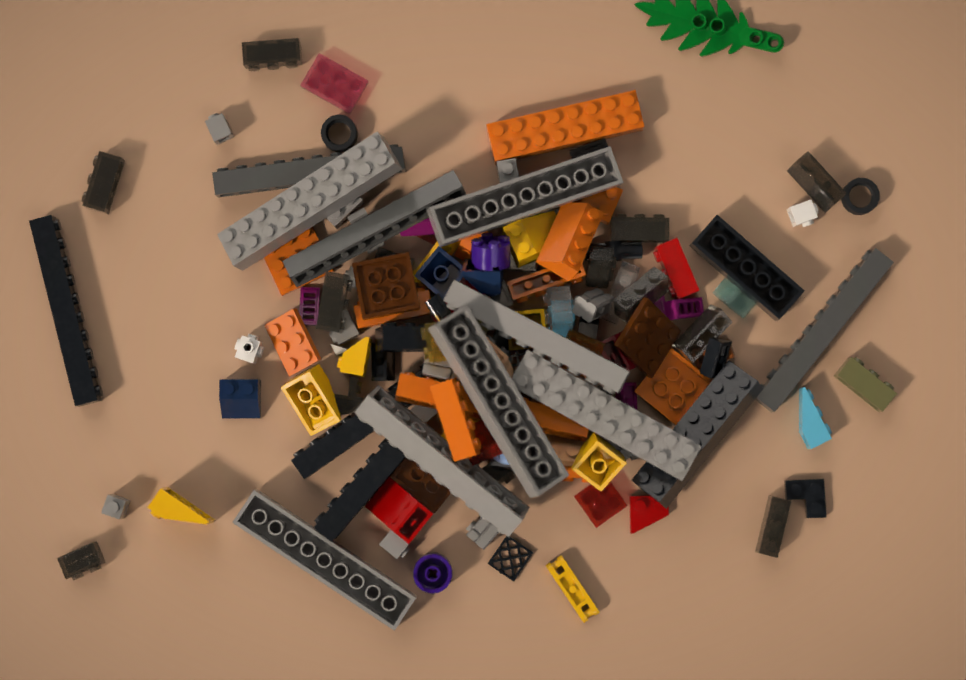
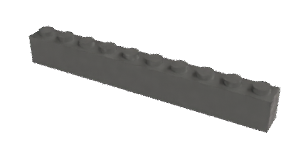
M397 144L389 145L402 167V170L397 173L406 172L403 148L398 147ZM331 153L328 157L314 155L311 156L312 159L306 160L303 157L293 158L292 162L277 160L274 161V164L270 165L256 163L255 167L248 168L247 165L236 166V169L233 170L219 168L217 172H212L215 195L220 198L290 188L342 153Z
M453 170L299 253L290 256L283 263L291 280L296 287H299L429 218L427 213L429 207L467 194Z
M877 248L871 251L867 250L861 257L862 263L859 266L856 264L849 272L851 274L850 278L847 281L844 279L840 283L838 293L836 295L832 294L828 298L826 308L824 310L820 309L814 316L815 322L805 327L802 331L803 337L793 342L790 346L791 352L781 357L778 361L779 367L776 370L773 368L766 377L768 380L764 385L761 383L763 390L755 400L770 412H775L894 263Z

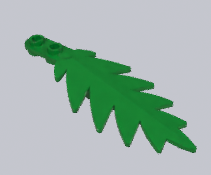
M655 0V3H635L639 10L651 16L646 23L648 27L670 24L661 36V41L675 39L689 33L679 46V51L696 47L707 40L709 42L701 51V57L717 53L730 45L732 46L728 51L729 54L737 52L743 46L771 53H777L784 47V39L781 35L749 27L743 12L739 14L738 23L734 12L726 0H717L718 17L709 0H696V10L690 0H676V7L669 0ZM758 36L760 37V40L758 42H754L753 38ZM773 41H778V45L775 47H773L771 43Z

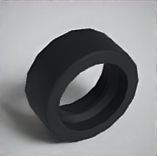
M338 114L329 117L321 128L323 142L327 148L334 152H345L352 148L357 141L356 125L352 119L345 115ZM339 122L346 124L351 132L349 140L340 145L331 142L328 136L330 127Z
M857 178L850 181L841 193V201L844 208L854 215H864L871 212L880 200V192L877 185L867 178ZM858 185L867 187L871 192V201L863 208L854 206L849 199L851 189Z

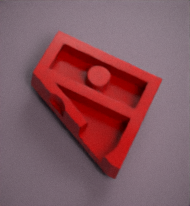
M629 496L631 534L669 515V506L666 509L651 496Z

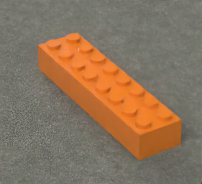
M636 90L486 124L495 165H497V161L514 158L519 160L592 143L603 138L610 139L640 132L645 127Z

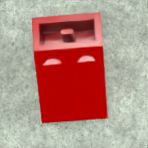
M390 477L365 506L408 544H410L434 514Z

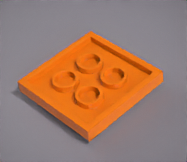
M313 226L264 257L281 296L334 272L331 269L311 281L296 287L283 263L285 259L319 242Z
M671 348L653 378L646 376L634 392L676 426L712 380L702 375L700 370Z

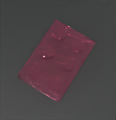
M319 53L300 87L350 115L369 81Z

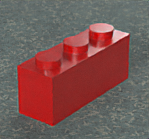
M678 238L654 248V258L657 263H661L663 269L660 271L663 279L669 282L670 287H668V291L672 298L682 299L700 291Z

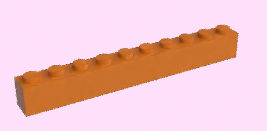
M411 372L400 373L394 400L437 409L430 386L440 383V381H435L433 377L429 376L417 377L416 374ZM463 388L461 394L463 400H466L468 403L469 411L467 412L469 417L482 419ZM523 397L544 433L585 441L589 429L539 401L537 403L530 402L528 398Z

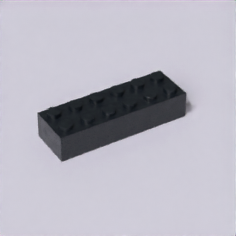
M716 215L689 245L775 321L780 320L805 291L719 215Z
M385 438L379 444L380 450L377 454L372 453L367 458L365 468L361 467L352 476L355 478L353 482H348L340 490L341 496L339 498L334 497L327 505L329 510L326 513L324 511L321 512L314 520L317 523L314 528L330 542L336 540L406 458L404 452L399 448L393 447L388 442V439Z

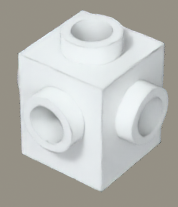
M248 334L246 337L242 335L241 339L238 338L235 345V350H237L235 358L256 364L257 358H261L264 351L263 342L258 341V336Z

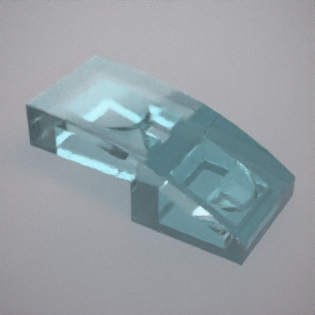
M726 278L723 279L713 292L718 299L743 319L755 306L753 300L743 294L739 288Z

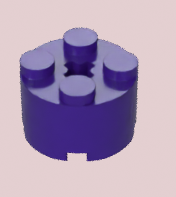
M482 233L481 237L472 239L471 257L474 268L482 271H493V267H499V270L508 268L511 261L510 237L507 235L493 236L492 233Z
M439 553L423 555L417 561L413 571L416 585L427 593H439L446 589L451 582L453 574L451 563L445 556ZM430 568L432 570L437 569V577H430L428 575L430 573Z

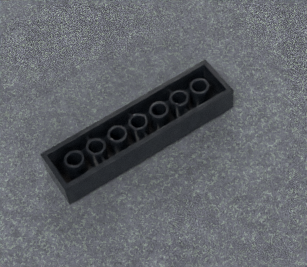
M728 360L672 429L701 446L683 481L647 461L633 477L632 481L667 509L763 390L761 384Z

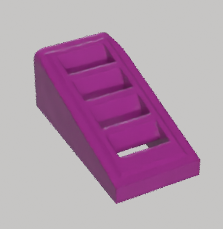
M301 287L299 314L305 326H319L320 288ZM305 293H316L315 297H305ZM305 300L315 301V304H305ZM305 308H315V312H305L304 310ZM304 315L314 316V319H304Z
M702 297L676 299L664 303L666 316L670 320L705 316ZM693 302L695 303L696 313H694Z

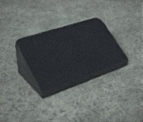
M717 338L709 339L700 369L702 375L708 378H715L726 364L732 341Z
M371 343V381H395V352H375V343Z

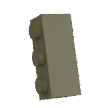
M857 357L847 358L834 374V377L875 410L883 412L897 395L893 391L894 387L886 381L883 383L878 379L879 375L872 369L867 370L863 366L864 363Z

